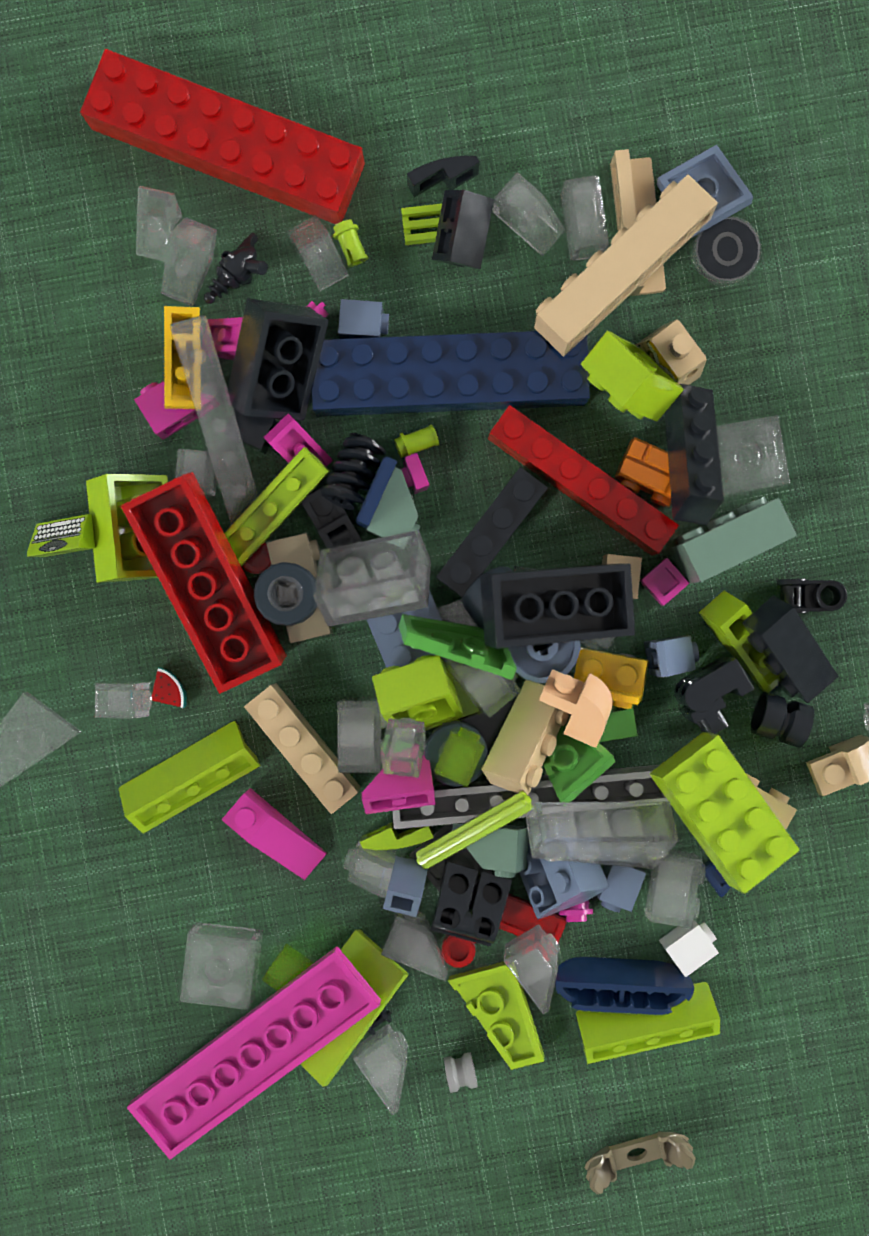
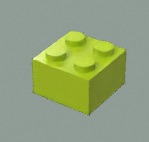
M608 330L581 363L590 373L587 379L601 391L606 390L611 395L608 400L614 407L622 412L628 410L640 420L643 417H647L657 422L684 390L642 348Z
M424 655L417 658L414 663L402 667L390 666L383 669L380 674L372 676L381 715L398 736L464 716L454 680L442 658L438 655Z

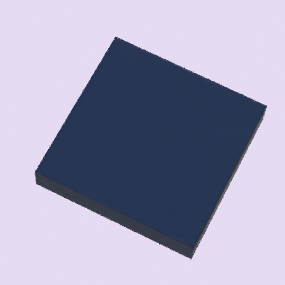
M387 456L383 458L357 516L356 525L365 529L369 527L396 466V460Z

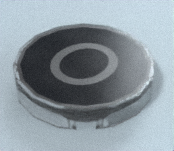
M729 216L699 233L692 246V259L695 269L700 275L703 274L704 277L709 279V282L715 285L730 286L742 282L755 270L761 256V242L758 233L750 223L735 216Z

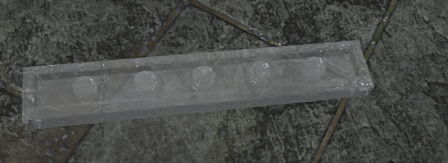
M205 315L169 325L229 522L232 525L254 502L258 494L207 318Z

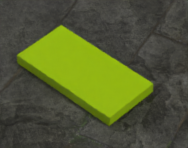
M361 930L353 932L341 951L379 996L381 1002L379 1007L300 1064L322 1087L330 1083L409 975Z

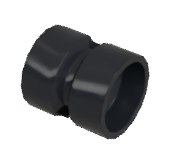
M763 692L757 700L752 714L751 733L769 739L778 736L779 742L801 748L808 740L812 730L814 708L811 705L794 700L787 704L784 697Z

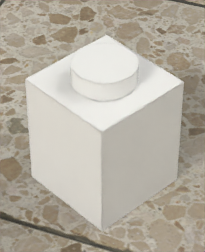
M692 917L659 940L685 977L719 953L712 944L717 938L705 922L698 925Z

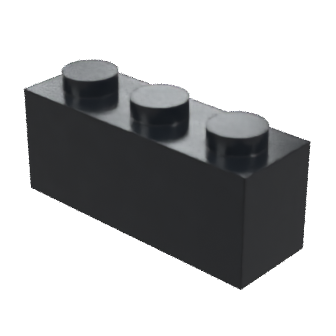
M773 595L742 622L750 634L747 640L759 653L764 654L766 657L762 660L764 665L774 675L780 677L781 680L778 682V685L789 697L793 698L796 695L806 703H809L839 677L795 608Z

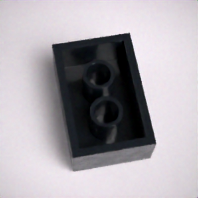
M247 298L226 401L242 415L283 419L289 413L295 420H305L329 320L310 307Z

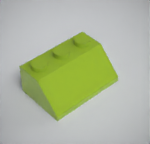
M105 474L86 480L89 514H92L95 539L93 553L96 582L158 578L120 505L167 483V475Z

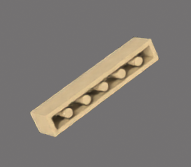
M686 175L678 184L675 181L671 182L661 193L660 201L654 206L651 204L645 206L637 215L636 223L629 229L623 227L611 240L612 245L604 253L601 250L597 251L588 260L587 268L579 276L574 273L564 282L561 287L562 292L554 299L551 297L546 298L536 310L537 316L534 328L563 357L711 220L718 202L691 176Z

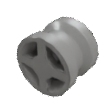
M471 1052L464 1053L458 1059H454L451 1056L444 1058L450 1093L458 1092L460 1087L468 1086L470 1089L478 1087Z

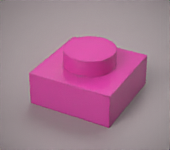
M418 453L404 457V468H401L408 488L412 486L415 494L428 490L429 482Z
M668 558L663 559L640 580L642 585L661 606L667 604L690 584Z

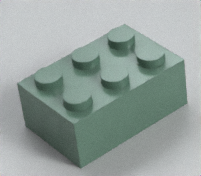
M765 496L737 508L738 516H735L734 512H730L708 522L707 527L709 530L703 531L702 527H699L675 538L678 544L669 548L680 573L690 584L700 583L796 537L797 534L780 499L776 498L767 502Z

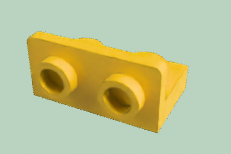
M581 648L576 663L574 679L585 683L589 673L596 676L608 687L612 695L613 706L631 709L632 704L638 705L642 701L649 660Z

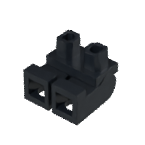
M721 656L681 679L675 687L674 695L676 700L684 706L679 710L685 719L697 724L701 732L716 734L728 727L720 712L721 709L726 707L722 696L729 692L743 696L754 690L736 658Z
M447 862L444 867L441 888L430 930L491 947L499 930L512 880L481 872L477 878L472 904H470L478 870Z

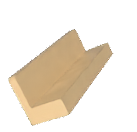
M629 149L615 151L610 163L618 231L623 227L627 229L632 227L636 223L637 215L648 204L654 206L656 204L651 158L630 159ZM662 264L629 296L663 293L666 289L664 265Z

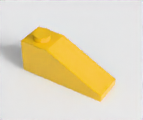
M164 306L165 409H201L200 307Z

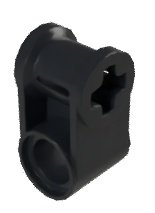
M808 579L777 580V585L780 586V599L793 606L797 613L835 611L842 608L847 601L846 588L838 581ZM825 587H828L833 592V601L829 605L824 604L820 597L821 591Z

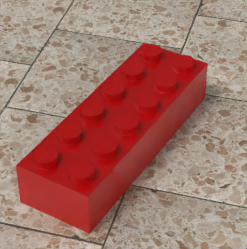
M193 472L181 475L120 505L219 694L272 670L283 663L287 655L269 620L257 609L254 590Z

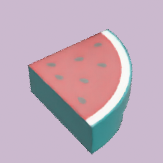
M158 667L151 701L185 708L187 705V694L182 683L172 671Z

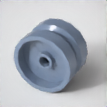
M580 641L548 643L542 651L535 650L533 645L508 647L517 667L515 673L529 681L546 683L552 669L566 675L577 663L581 647Z

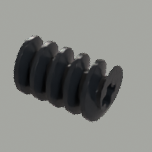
M350 433L349 437L345 438L343 442L344 449H341L337 455L339 461L334 462L332 466L334 473L328 475L326 479L328 485L323 486L321 494L325 499L347 510L355 509L352 505L353 502L364 503V497L357 492L358 490L369 491L370 486L363 479H374L376 475L369 469V466L380 467L381 464L374 457V454L384 456L386 453L385 448L376 441L358 433Z

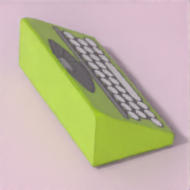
M92 514L36 524L27 550V557H48L95 549Z

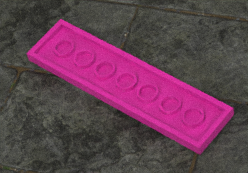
M336 946L131 1100L127 1109L170 1160L379 1007L381 999L339 947Z

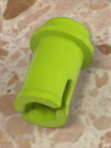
M351 219L336 224L333 227L335 231L333 237L334 240L339 241L348 267L360 265L363 263L362 260L367 261L368 256L357 234L359 230L358 225L353 224Z
M431 424L426 428L406 435L403 432L399 433V437L394 439V443L400 458L433 446H438L439 440Z

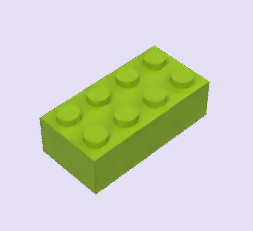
M702 732L649 773L727 884L736 890L746 894L800 851L719 735Z

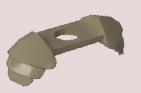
M658 1131V1133L609 1147L608 1145L594 1153L584 1167L587 1170L586 1178L589 1181L590 1188L597 1195L602 1194L610 1182L617 1180V1170L661 1158L665 1165L669 1167L676 1165L679 1168H693L696 1157L692 1152L693 1147L688 1143L689 1138L676 1132ZM635 1148L645 1149V1151L638 1156L627 1155L631 1150Z

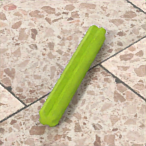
M519 792L421 848L416 853L418 865H421L424 869H429L530 812L533 808L530 796H527L525 792Z

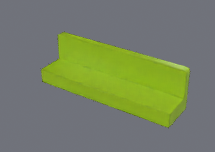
M235 721L227 724L120 786L119 793L125 817L144 834L260 767L257 756L244 742L238 724Z
M708 983L694 984L695 989L689 1001L685 999L679 1005L672 1007V1013L649 1015L578 1010L576 1017L582 1036L587 1064L719 1035L720 1017Z

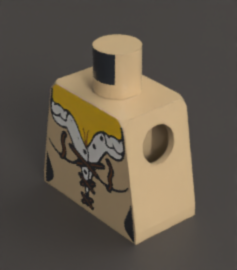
M676 319L662 325L636 344L679 385H690L701 377L707 359L679 320Z

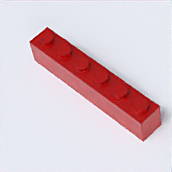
M511 405L508 406L489 433V441L651 556L661 552L679 526Z

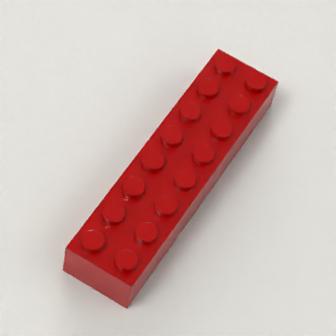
M105 49L80 114L90 128L96 132L334 224L343 221L365 165L363 149L359 146L108 49Z

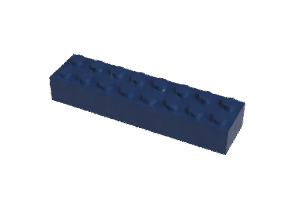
M538 331L324 340L312 387L313 411L317 417L495 410L507 409L509 405L515 409L585 406L590 399L589 380L587 379L589 372L581 363L588 355L587 336L564 357Z

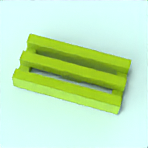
M442 203L401 208L405 246L435 242L437 231L411 234L410 230L438 227L440 217L409 221V219L440 215Z

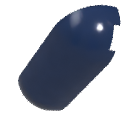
M575 957L562 962L555 971L557 993L571 1002L574 1009L581 1011L664 1015L672 1013L671 1008L679 1005L685 999L689 1001L695 989L689 975L685 977L677 966L656 960Z

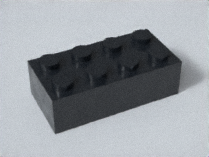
M631 563L480 574L485 646L506 648L635 635Z

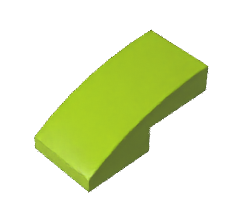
M393 822L363 835L360 844L362 848L371 850L400 849L433 839L434 831L431 826L412 827L398 834L396 829H394Z

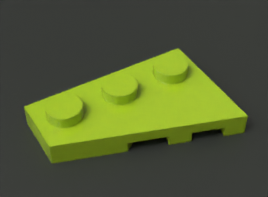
M514 959L449 976L448 982L467 1003V1009L472 1016L477 1017L487 1031V1037L511 1070L544 1062L545 1055Z

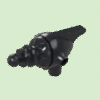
M251 233L237 249L222 253V259L216 269L218 278L217 280L212 279L214 285L208 286L211 292H207L204 295V301L207 304L214 303L216 296L221 299L222 293L227 295L229 293L227 291L228 288L238 289L245 284H250L253 273L258 275H265L267 273V263L257 260V251L254 245L258 237L255 233Z

